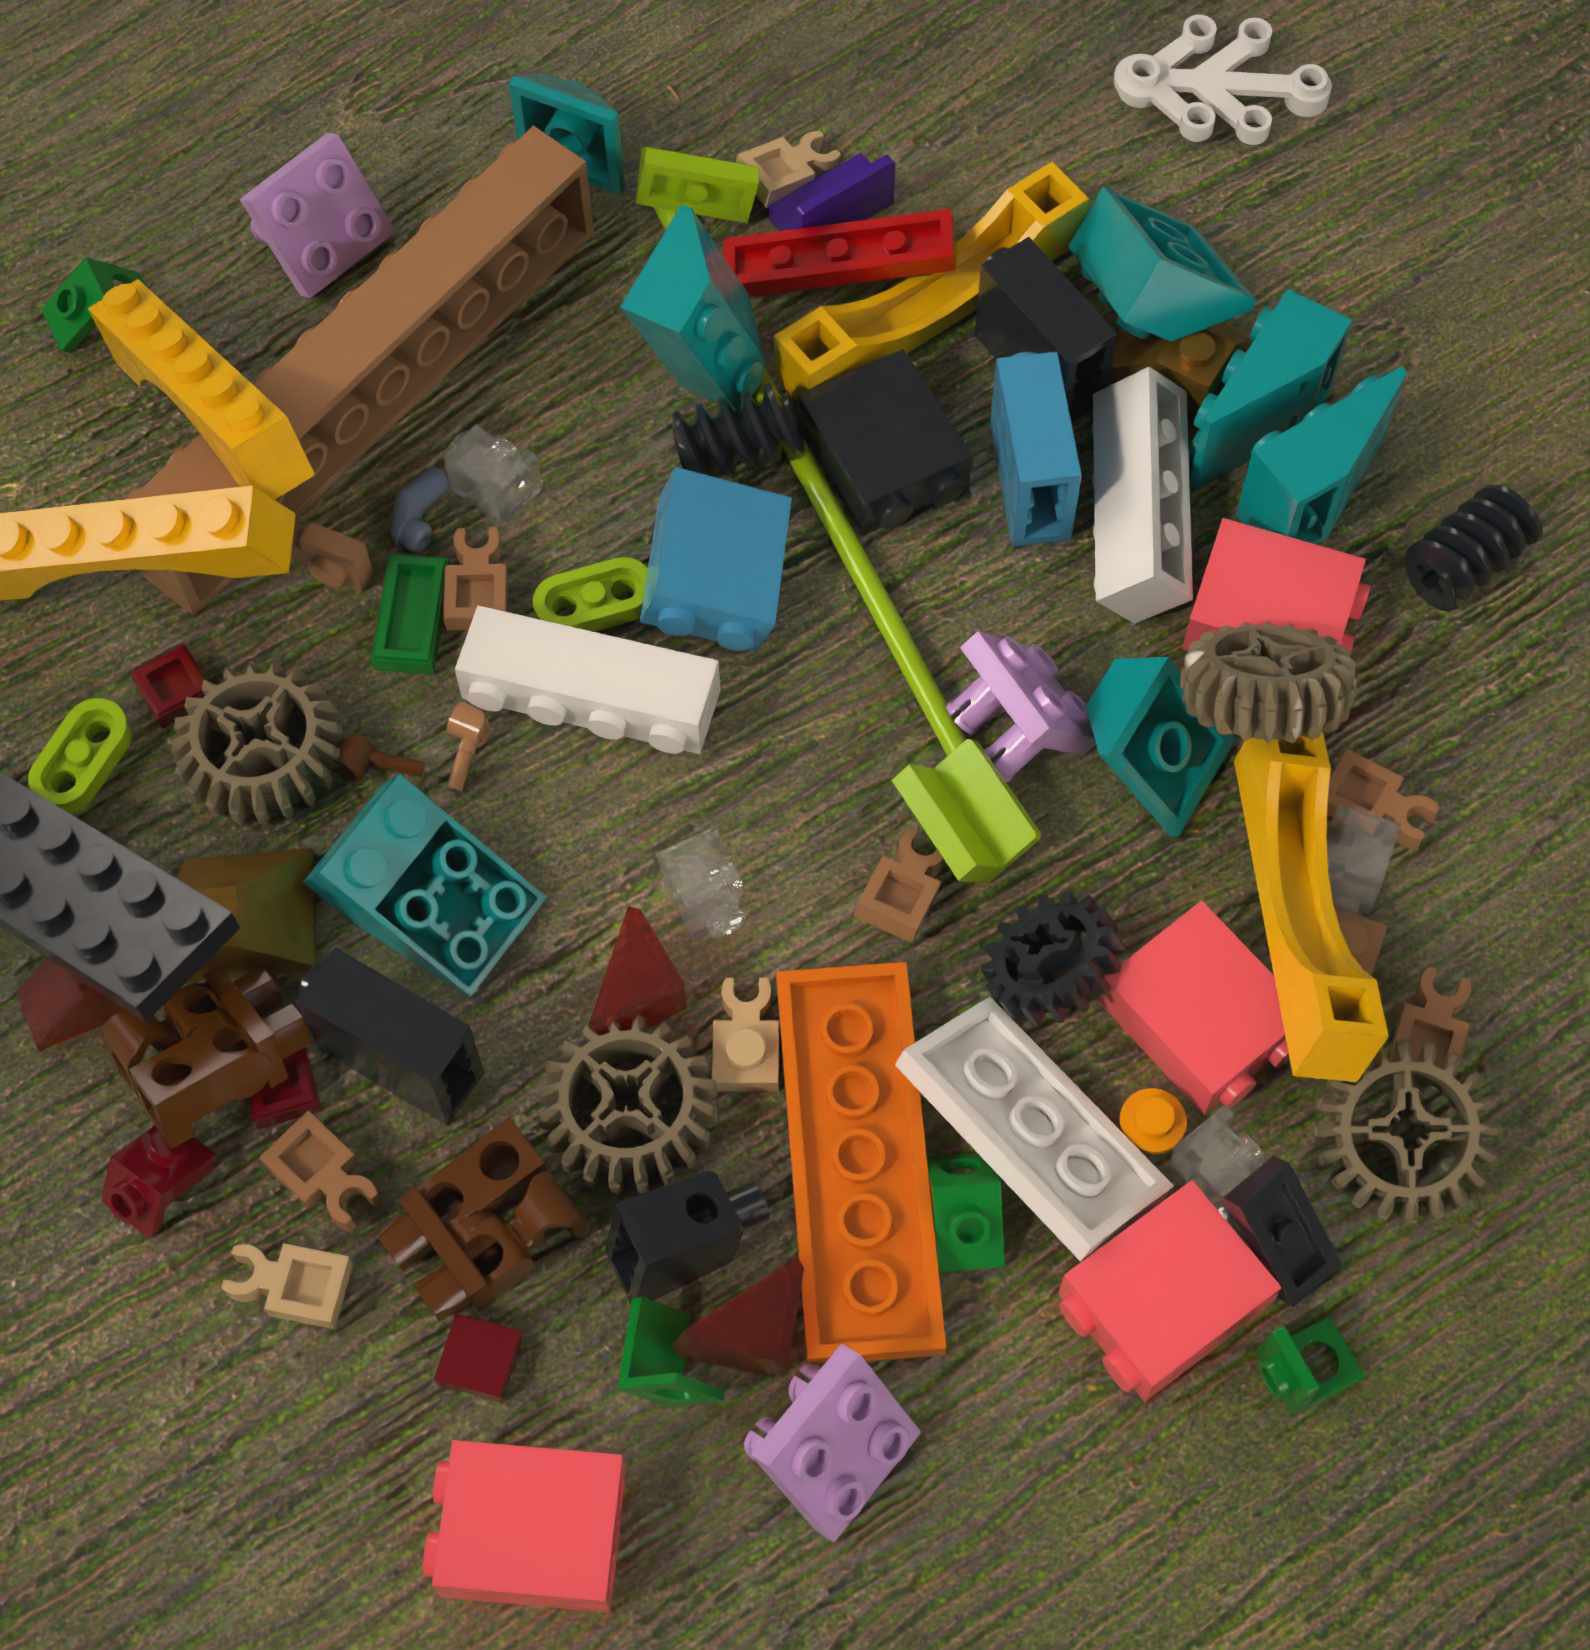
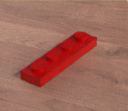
M944 209L724 238V257L748 292L749 297L956 271L955 222L952 210Z

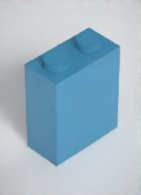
M1021 352L1011 357L997 358L990 431L1011 545L1014 547L1071 540L1082 475L1057 352L1040 354Z
M675 467L659 496L640 622L657 626L662 632L673 636L693 635L717 641L720 646L729 650L744 651L749 649L758 651L775 626L792 498Z

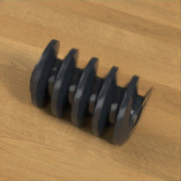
M771 383L764 384V397L761 404L756 403L748 390L741 391V405L738 411L733 410L725 397L718 398V414L714 418H711L701 403L695 405L694 424L689 425L679 410L672 412V430L676 450L682 468L692 471L693 468L697 473L713 477L714 462L716 461L725 474H734L737 467L738 454L745 464L752 469L759 464L760 448L764 450L771 461L776 462L782 457L783 441L787 443L796 455L803 454L805 450L800 425L789 391L787 390L785 397H780Z
M1488 484L1479 489L1473 498L1462 503L1456 512L1446 516L1439 526L1429 530L1424 535L1423 540H1419L1408 547L1404 556V563L1409 582L1416 593L1429 605L1441 611H1453L1457 609V599L1466 600L1472 597L1476 586H1483L1490 582L1493 572L1497 573L1504 570L1508 566L1510 558H1517L1525 552L1526 544L1531 545L1541 539L1543 534L1541 520L1533 507L1515 491L1502 485Z

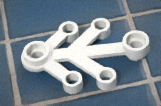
M1193 15L1184 22L1182 35L1154 56L1134 54L1122 59L1116 66L1114 73V86L1123 102L1136 108H1146L1155 105L1179 126L1183 137L1194 142L1204 141L1211 136L1215 123V113L1235 129L1239 140L1246 144H1261L1268 138L1272 123L1270 112L1258 105L1245 107L1232 95L1284 98L1285 105L1292 113L1302 117H1313L1321 114L1326 109L1332 89V83L1327 72L1315 64L1303 65L1291 75L1231 72L1250 57L1261 56L1267 52L1272 36V28L1267 21L1261 18H1248L1244 20L1239 26L1237 39L1194 70L1175 69L1194 53L1202 54L1208 52L1214 45L1217 30L1215 22L1205 15ZM1199 32L1205 36H1196L1192 33ZM1249 35H1254V36H1258V37L1261 38V39H1252V38H1249L1248 36H1249ZM1176 92L1193 93L1204 103L1193 102L1188 104ZM1190 120H1201L1204 124H1194ZM1247 123H1257L1261 127H1250Z

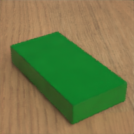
M389 554L370 659L373 670L434 675L444 618L445 565H450L449 558Z

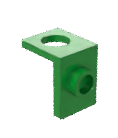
M85 257L42 307V312L60 350L72 353L96 325L88 308L101 301L106 292L116 287L113 280L120 281L123 284H130L139 279L145 285L140 273Z
M977 1152L927 1156L929 1183L932 1191L938 1271L952 1272L1004 1267L1002 1194L999 1175ZM957 1168L977 1170L968 1174H951L946 1172Z
M646 1297L633 1298L617 1389L666 1407L724 1402L725 1390L683 1375L692 1319L691 1315Z
M1326 1317L1291 1336L1284 1326L1271 1331L1257 1354L1260 1359L1258 1363L1259 1370L1266 1386L1276 1399H1283L1292 1416L1356 1384L1364 1378L1362 1369L1330 1317ZM1308 1344H1321L1333 1352L1337 1361V1370L1331 1379L1324 1382H1316L1299 1352L1301 1348Z

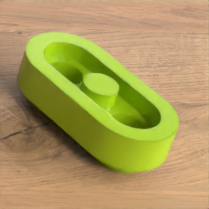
M618 557L548 577L539 584L533 595L535 618L592 632L637 620L641 617L648 568L636 559ZM623 591L634 594L631 598L625 600L615 598L616 594ZM562 608L575 610L572 615H556L557 611Z
M103 698L88 699L77 704L65 717L33 763L28 775L30 790L70 814H75L87 807L131 743L132 730L120 706L111 700ZM100 732L110 733L108 738L102 742H91L93 737ZM69 781L76 782L69 791L64 793L57 792L59 786Z

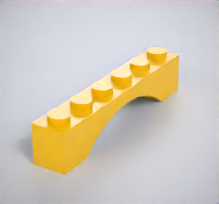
M1051 161L1008 188L988 213L956 243V271L912 276L896 286L864 300L843 305L820 306L773 336L774 377L798 402V394L901 349H904L908 354L977 310L981 265L996 250L1003 247L1010 248L1025 238L1030 237L1051 261L1069 251L1070 248L1068 246L1087 214L1089 198Z
M139 279L130 284H121L105 293L101 301L88 308L117 365L139 387L149 381L161 389L196 427L241 487L254 485L273 499H277L315 476L288 417Z
M254 485L0 513V601L30 598L37 589L52 581L72 575L98 571L131 569L170 570L230 578L289 573L296 513Z
M1321 732L1319 738L1309 739L1303 736L1297 737L1294 743L1284 739L1271 740L1268 744L1264 739L1250 738L1244 741L1234 759V765L1292 1074L1296 1077L1357 1082L1389 1035L1377 980L1365 972L1351 954L1340 930L1333 904L1328 873L1326 839L1327 801L1331 767L1324 734Z

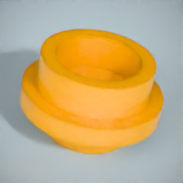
M1156 1088L1142 1089L1133 1093L1124 1102L1119 1116L1120 1131L1142 1153L1148 1155H1160L1174 1149L1181 1142L1187 1126L1186 1113L1180 1101L1169 1092Z

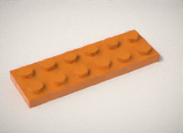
M907 962L776 971L807 1364L816 1363L817 1365H824L840 1344L859 1353L865 1361L945 1355L946 1339L920 1091L895 1066L903 1050L915 1043Z

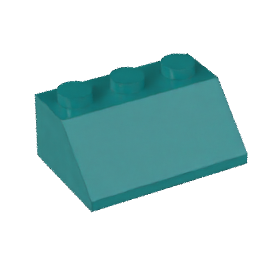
M1104 186L1101 188L1068 246L1082 265L1080 268L1081 274L1097 285L1100 289L1098 297L1105 304L1112 307L1119 315L1116 322L1127 332L1139 338L1146 339L1152 333L1172 342L1249 312L1257 301L1195 226Z
M681 204L620 308L681 388L717 404L718 398L725 397L733 410L738 411L741 405V391L748 390L752 395L758 389L762 381L763 369L767 364L750 297L693 209Z

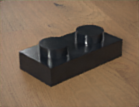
M1273 1155L1223 1198L1251 1251L1282 1287L1276 1298L1292 1307L1297 1305L1342 1265L1290 1163Z

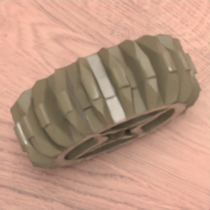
M1269 621L1265 625H1252L1244 622L1241 627L1234 628L1224 625L1219 627L1218 632L1209 631L1203 633L1200 640L1189 644L1188 654L1185 655L1184 667H1181L1180 688L1183 689L1182 701L1186 703V712L1197 717L1200 725L1217 727V732L1221 735L1232 733L1240 735L1243 741L1257 738L1264 739L1269 744L1271 740L1284 739L1294 743L1297 737L1319 738L1321 732L1329 733L1338 729L1339 723L1348 720L1350 708L1354 705L1358 677L1355 674V661L1350 658V650L1342 645H1337V640L1330 636L1319 637L1314 629L1303 631L1295 629L1292 624L1284 627L1272 625Z
M250 660L246 674L236 676L233 670L225 666L223 674L225 681L215 685L203 679L201 688L205 695L204 698L186 697L184 706L188 716L175 718L174 729L178 738L171 741V751L176 761H178L175 770L181 782L188 785L187 789L191 798L198 802V804L206 802L209 812L217 818L229 811L232 820L241 826L251 813H255L258 822L267 827L271 818V812L280 810L284 817L292 821L294 814L292 804L300 800L304 804L314 807L316 797L312 788L331 789L333 779L329 770L341 767V765L333 762V760L339 758L340 750L338 747L345 739L342 727L338 725L340 716L337 707L331 700L328 701L325 689L318 682L309 684L307 675L299 668L287 676L284 667L275 661L266 673H261L259 666ZM295 718L301 720L307 727L300 749L292 746L289 739L292 733L289 726ZM218 737L224 739L228 746L224 753L227 760L220 770L211 764L212 751Z
M640 1015L632 1022L631 1030L621 1031L618 1018L611 1016L607 1021V1034L599 1036L592 1026L585 1025V1028L582 1030L585 1041L584 1046L580 1047L574 1042L564 1040V1043L561 1045V1051L567 1063L548 1061L545 1070L547 1077L553 1083L541 1085L538 1089L540 1103L547 1106V1108L538 1113V1121L541 1129L551 1131L545 1139L549 1152H564L561 1164L565 1172L570 1174L584 1167V1184L590 1188L597 1185L604 1175H608L610 1192L616 1195L620 1194L623 1190L625 1179L634 1178L638 1192L644 1194L649 1191V1175L657 1173L660 1180L669 1185L675 1180L671 1163L675 1161L684 1168L692 1169L696 1164V1158L690 1146L697 1148H707L709 1146L711 1136L704 1126L713 1124L718 1119L717 1107L708 1102L717 1096V1085L715 1080L704 1078L707 1072H709V1063L704 1055L690 1057L693 1052V1042L687 1035L671 1043V1026L665 1021L652 1034L647 1033L646 1020ZM621 1063H642L637 1068L629 1071L616 1070L611 1067ZM672 1079L681 1091L683 1101L676 1120L669 1128L663 1122L661 1111L655 1105L664 1095L663 1086ZM588 1082L594 1088L595 1096L601 1103L591 1114L593 1122L583 1131L574 1119V1110L578 1096ZM628 1097L629 1103L632 1097L639 1098L641 1111L637 1108L634 1111L628 1112L627 1106H625L624 1112L617 1111L615 1098L619 1101L622 1098ZM629 1137L638 1138L646 1143L634 1148L613 1147L620 1140Z
M1408 1039L1396 1041L1394 1048L1395 1060L1389 1061L1386 1050L1382 1046L1371 1061L1373 1067L1367 1068L1357 1082L1327 1080L1326 1084L1328 1087L1341 1096L1340 1102L1321 1098L1315 1106V1109L1320 1113L1333 1116L1334 1125L1322 1124L1313 1128V1137L1321 1140L1334 1138L1336 1147L1317 1156L1320 1165H1329L1340 1159L1345 1168V1171L1332 1178L1330 1184L1334 1189L1338 1190L1354 1179L1360 1185L1350 1201V1204L1355 1208H1361L1365 1205L1372 1194L1378 1196L1379 1200L1375 1208V1216L1380 1220H1387L1392 1213L1394 1202H1401L1403 1222L1406 1224L1416 1223L1419 1215L1418 1202L1421 1201L1424 1202L1426 1211L1433 1220L1443 1218L1445 1210L1440 1197L1442 1194H1445L1450 1202L1458 1208L1464 1207L1469 1203V1199L1459 1182L1464 1180L1473 1187L1482 1188L1488 1181L1481 1171L1472 1166L1474 1160L1492 1164L1497 1162L1499 1156L1498 1152L1492 1148L1479 1145L1480 1137L1490 1138L1501 1134L1500 1124L1494 1122L1479 1123L1478 1113L1486 1112L1496 1106L1494 1097H1484L1473 1102L1468 1091L1479 1086L1483 1078L1478 1072H1475L1465 1077L1461 1082L1456 1080L1452 1075L1462 1063V1057L1456 1053L1449 1056L1441 1068L1433 1065L1437 1055V1045L1435 1043L1427 1042L1424 1044L1418 1060H1412L1411 1045ZM1393 1077L1394 1092L1390 1094V1109L1386 1116L1367 1121H1351L1354 1107L1365 1089L1376 1081ZM1415 1078L1423 1080L1441 1091L1452 1104L1458 1120L1434 1117L1426 1112L1421 1105L1419 1089L1415 1088ZM1405 1110V1114H1408L1410 1125L1421 1126L1422 1129H1437L1439 1132H1430L1422 1136V1139L1417 1138L1411 1141L1415 1149L1408 1152V1149L1404 1148V1142L1401 1137L1391 1136L1390 1133H1375L1372 1130H1383L1390 1126V1123L1393 1125L1401 1121L1398 1113ZM1445 1141H1460L1456 1158L1447 1172L1428 1186L1419 1187V1170L1422 1169L1423 1153L1428 1145ZM1353 1142L1376 1144L1386 1149L1392 1157L1394 1172L1397 1173L1398 1186L1390 1184L1374 1175L1359 1158Z

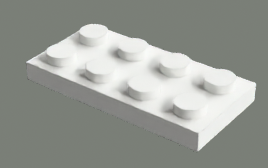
M991 997L986 998L904 1049L895 1064L903 1075L1080 1262L1160 1204L1174 1187Z

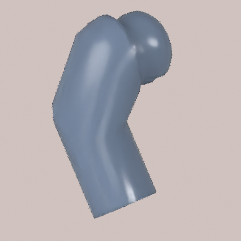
M430 467L396 493L389 534L398 548L405 546L411 553H418L429 545L431 541L429 535L432 533V528L426 522L421 521L424 509L447 493L450 488L446 475L440 469Z

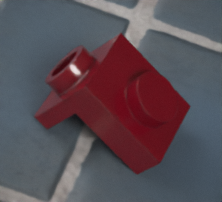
M154 1125L110 1157L101 1197L102 1202L119 1220L131 1224L146 1237H151L161 1230L166 1206L212 1172L216 1153L194 1137L171 1149Z

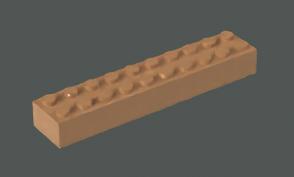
M532 126L517 141L507 144L501 151L498 159L481 175L468 180L461 188L459 195L440 213L428 217L421 225L419 232L400 250L388 254L381 262L378 270L360 287L347 292L338 303L337 308L320 324L306 330L298 339L295 347L274 366L264 369L257 376L253 385L288 417L315 473V476L275 499L296 513L295 520L595 234L587 165L584 159L535 126ZM200 434L188 446H183L176 450L169 458L167 465L145 486L133 490L126 499L241 486L234 480L219 457ZM140 570L145 579L193 616L234 579L203 573Z

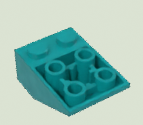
M1289 289L1286 290L1274 310L1267 306L1264 307L1252 328L1250 340L1253 343L1248 351L1244 352L1238 349L1234 353L1222 377V382L1226 385L1219 396L1212 393L1207 395L1195 417L1194 426L1199 428V431L1188 449L1189 461L1193 462L1189 478L1191 488L1196 490L1247 463L1251 459L1253 447L1261 438L1272 431L1279 430L1282 433L1301 423L1312 409L1324 402L1332 389L1352 319Z
M1400 366L1381 378L1378 375L1370 376L1358 384L1352 393L1333 405L1328 402L1322 403L1312 409L1301 423L1283 433L1276 430L1261 438L1251 451L1250 463L1242 485L1243 489L1236 516L1246 525L1316 545L1325 541L1385 439L1407 371Z
M401 774L380 786L303 881L305 885L353 924L468 998L477 990L547 899L543 893Z

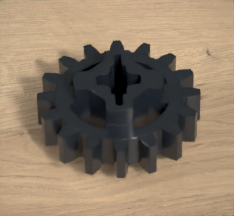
M1065 891L1058 904H1053L1047 894L1040 896L1038 909L1030 912L1023 905L1016 908L1019 920L1013 925L1000 922L997 928L1003 935L1001 942L987 943L984 948L992 961L981 966V972L989 981L985 986L988 992L1001 1008L1004 1007L1013 1020L1017 1021L1026 1015L1033 1026H1039L1046 1013H1051L1057 1023L1064 1022L1067 1008L1073 1005L1083 1013L1089 1010L1086 997L1091 992L1106 995L1109 988L1102 980L1104 975L1120 973L1121 965L1114 955L1124 950V944L1116 933L1119 930L1106 909H1100L1089 895L1078 902L1071 891ZM1082 932L1087 934V941H1082L1080 938ZM1018 975H1021L1024 979L1022 984L1018 983Z

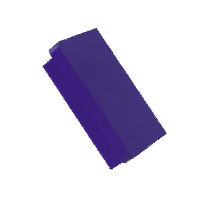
M860 153L769 205V220L779 231L867 220L894 204L896 164L889 155H884L870 163Z

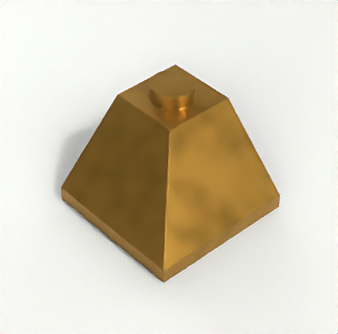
M1225 322L1218 323L1172 342L1152 333L1146 339L1139 338L1124 329L1115 344L1109 384H1114L1147 367H1151L1187 392V420L1194 424L1198 410L1207 395L1212 393L1219 396L1226 385L1222 382V377L1234 353L1238 349L1247 352L1253 341L1250 340L1249 333Z
M312 848L184 860L177 879L231 911L241 927L187 982L203 981V974L219 966L223 968L230 978H237L261 966L271 975L309 971L316 964L315 892L303 883L314 869V852Z

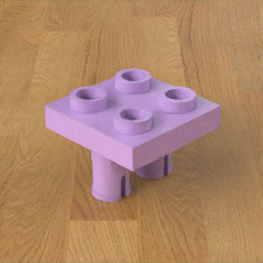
M326 133L240 198L241 203L252 218L251 231L253 236L259 242L269 245L299 295L307 298H312L396 232L340 136L334 133Z
M977 631L960 647L980 674V677L955 700L950 701L946 708L951 716H956L959 713L960 715L954 721L965 732L974 735L979 730V727L1001 707H1004L1015 724L992 745L985 748L984 751L991 761H994L993 764L1006 782L1013 779V776L1044 748L1084 756L1096 745L1092 727L1089 724L1090 720L1086 704L1072 691L1066 692L1054 677L1058 672L1057 665L1041 647L1036 644L1028 646L1018 643L1009 636L1001 638Z
M840 1344L823 1367L816 1363H808L799 1370L803 1376L811 1380L809 1384L796 1376L793 1377L789 1385V1397L793 1402L779 1421L772 1417H764L755 1424L760 1431L767 1434L765 1438L750 1430L744 1441V1450L747 1456L759 1464L813 1529L833 1543L860 1513L864 1504L921 1434V1431L864 1358L843 1344Z

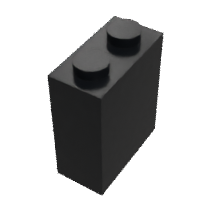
M1030 237L1025 238L1010 248L1003 247L993 252L981 265L975 336L996 360L997 358L1011 357L1021 352H1033L1036 354L1057 352L1072 423L1092 411L1093 394L1108 387L1117 333Z
M904 349L798 394V422L801 433L863 535L880 528H894L905 522L911 514L933 504H948L957 499L964 490L969 489L972 455Z
M336 947L323 964L320 962L316 963L304 976L298 990L299 998L296 1002L318 1049L448 1126L485 1073L470 1026Z

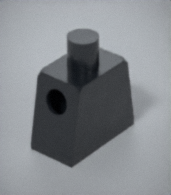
M706 1171L617 1203L607 1238L605 1253L630 1305L632 1299L638 1297L656 1300L729 1264L734 1260L744 1229L769 1219L768 1205L761 1189L755 1182L752 1181L726 1192L714 1171Z

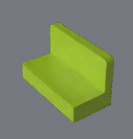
M643 147L639 157L636 204L678 211L681 204L691 207L696 215L748 223L759 184V167Z
M965 740L935 768L909 764L891 780L958 881L989 884L1041 839V832L980 743L976 740Z

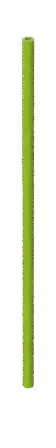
M653 207L666 230L677 211ZM766 367L763 369L762 381L758 389L753 393L758 404L763 403L764 384L771 383L781 397ZM803 438L805 450L803 454L799 455L794 454L787 443L783 441V451L948 756L967 740L954 721L955 717L949 714L946 708V700L806 441Z

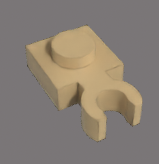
M812 131L806 133L797 146L792 147L784 137L737 154L736 163L759 167V184L756 197L768 208L769 205L808 184L814 178H818L837 167L841 153L835 150L828 154H819L824 134L821 131Z
M725 978L722 984L723 1008L732 1020H713L712 1079L716 1081L717 1091L779 1092V1020H760L768 1013L771 1006V985L768 978H759V994L750 1002H742L735 997L734 978Z
M283 1243L278 1262L267 1260L264 1254L252 1245L240 1244L233 1246L231 1254L235 1260L243 1264L254 1265V1273L249 1280L242 1283L223 1280L221 1288L228 1297L238 1302H251L266 1295L268 1297L264 1310L270 1317L330 1329L336 1328L353 1267V1262L349 1256Z

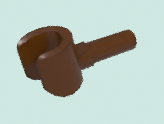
M360 735L346 737L338 747L340 750L339 758L333 760V762L341 765L340 768H334V772L345 779L359 782L362 779L369 765L380 770L385 769L418 777L423 776L425 762L390 755L377 750L370 741Z

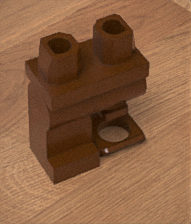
M221 966L203 974L205 983H195L179 989L163 1005L165 1019L161 1022L154 1015L147 1022H144L130 1012L116 1013L106 1022L103 1029V1038L113 1063L136 1096L141 1100L146 1114L171 1149L196 1136L191 1123L231 1100H244L255 1095L266 1083L270 1088H273L289 1079L283 1059L312 1043L305 1020L293 1004L264 1019L261 1018V1016L283 1005L278 988L263 966L235 981L230 979ZM149 1045L159 1052L141 1062Z
M508 1117L433 1175L419 1190L415 1188L401 1198L399 1201L406 1212L398 1217L378 1238L402 1272L430 1251H435L444 1265L414 1288L437 1320L441 1321L459 1312L471 1302L481 1312L496 1300V1296L503 1294L522 1281L534 1265L530 1258V1250L534 1247H539L547 1241L544 1235L547 1229L566 1227L573 1237L579 1239L585 1237L590 1232V1228L586 1218L553 1175L547 1170L545 1163L517 1126ZM525 1196L514 1211L515 1217L509 1222L501 1220L498 1215Z

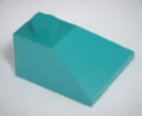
M547 73L514 75L509 82V90L517 140L532 126H535L586 161L589 184L621 195L625 188L618 112L595 90L586 88L577 81L564 80Z
M1169 657L1115 659L1086 705L1099 755L1170 836H1179L1236 738L1233 734H1219L1217 727L1200 725L1197 717L1186 712V703L1182 701L1183 689L1180 688L1181 672Z

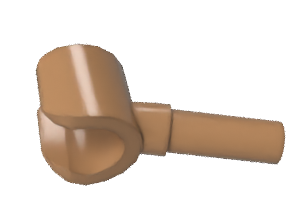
M466 702L457 704L447 723V732L461 739L447 785L448 791L457 794L462 793L471 759L475 755L476 748L482 747L491 734L490 723L483 711Z

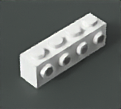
M1147 367L1093 394L1092 434L1094 442V473L1092 482L1094 486L1095 515L1093 535L1095 539L1094 589L1096 592V602L1134 624L1193 600L1187 392L1151 367Z
M477 605L455 667L462 699L468 700L480 709L500 711L504 708L526 713L532 719L546 725H560L562 722L588 728L592 733L606 739H620L623 736L648 742L652 747L672 754L681 753L683 750L701 754L720 693L718 660Z

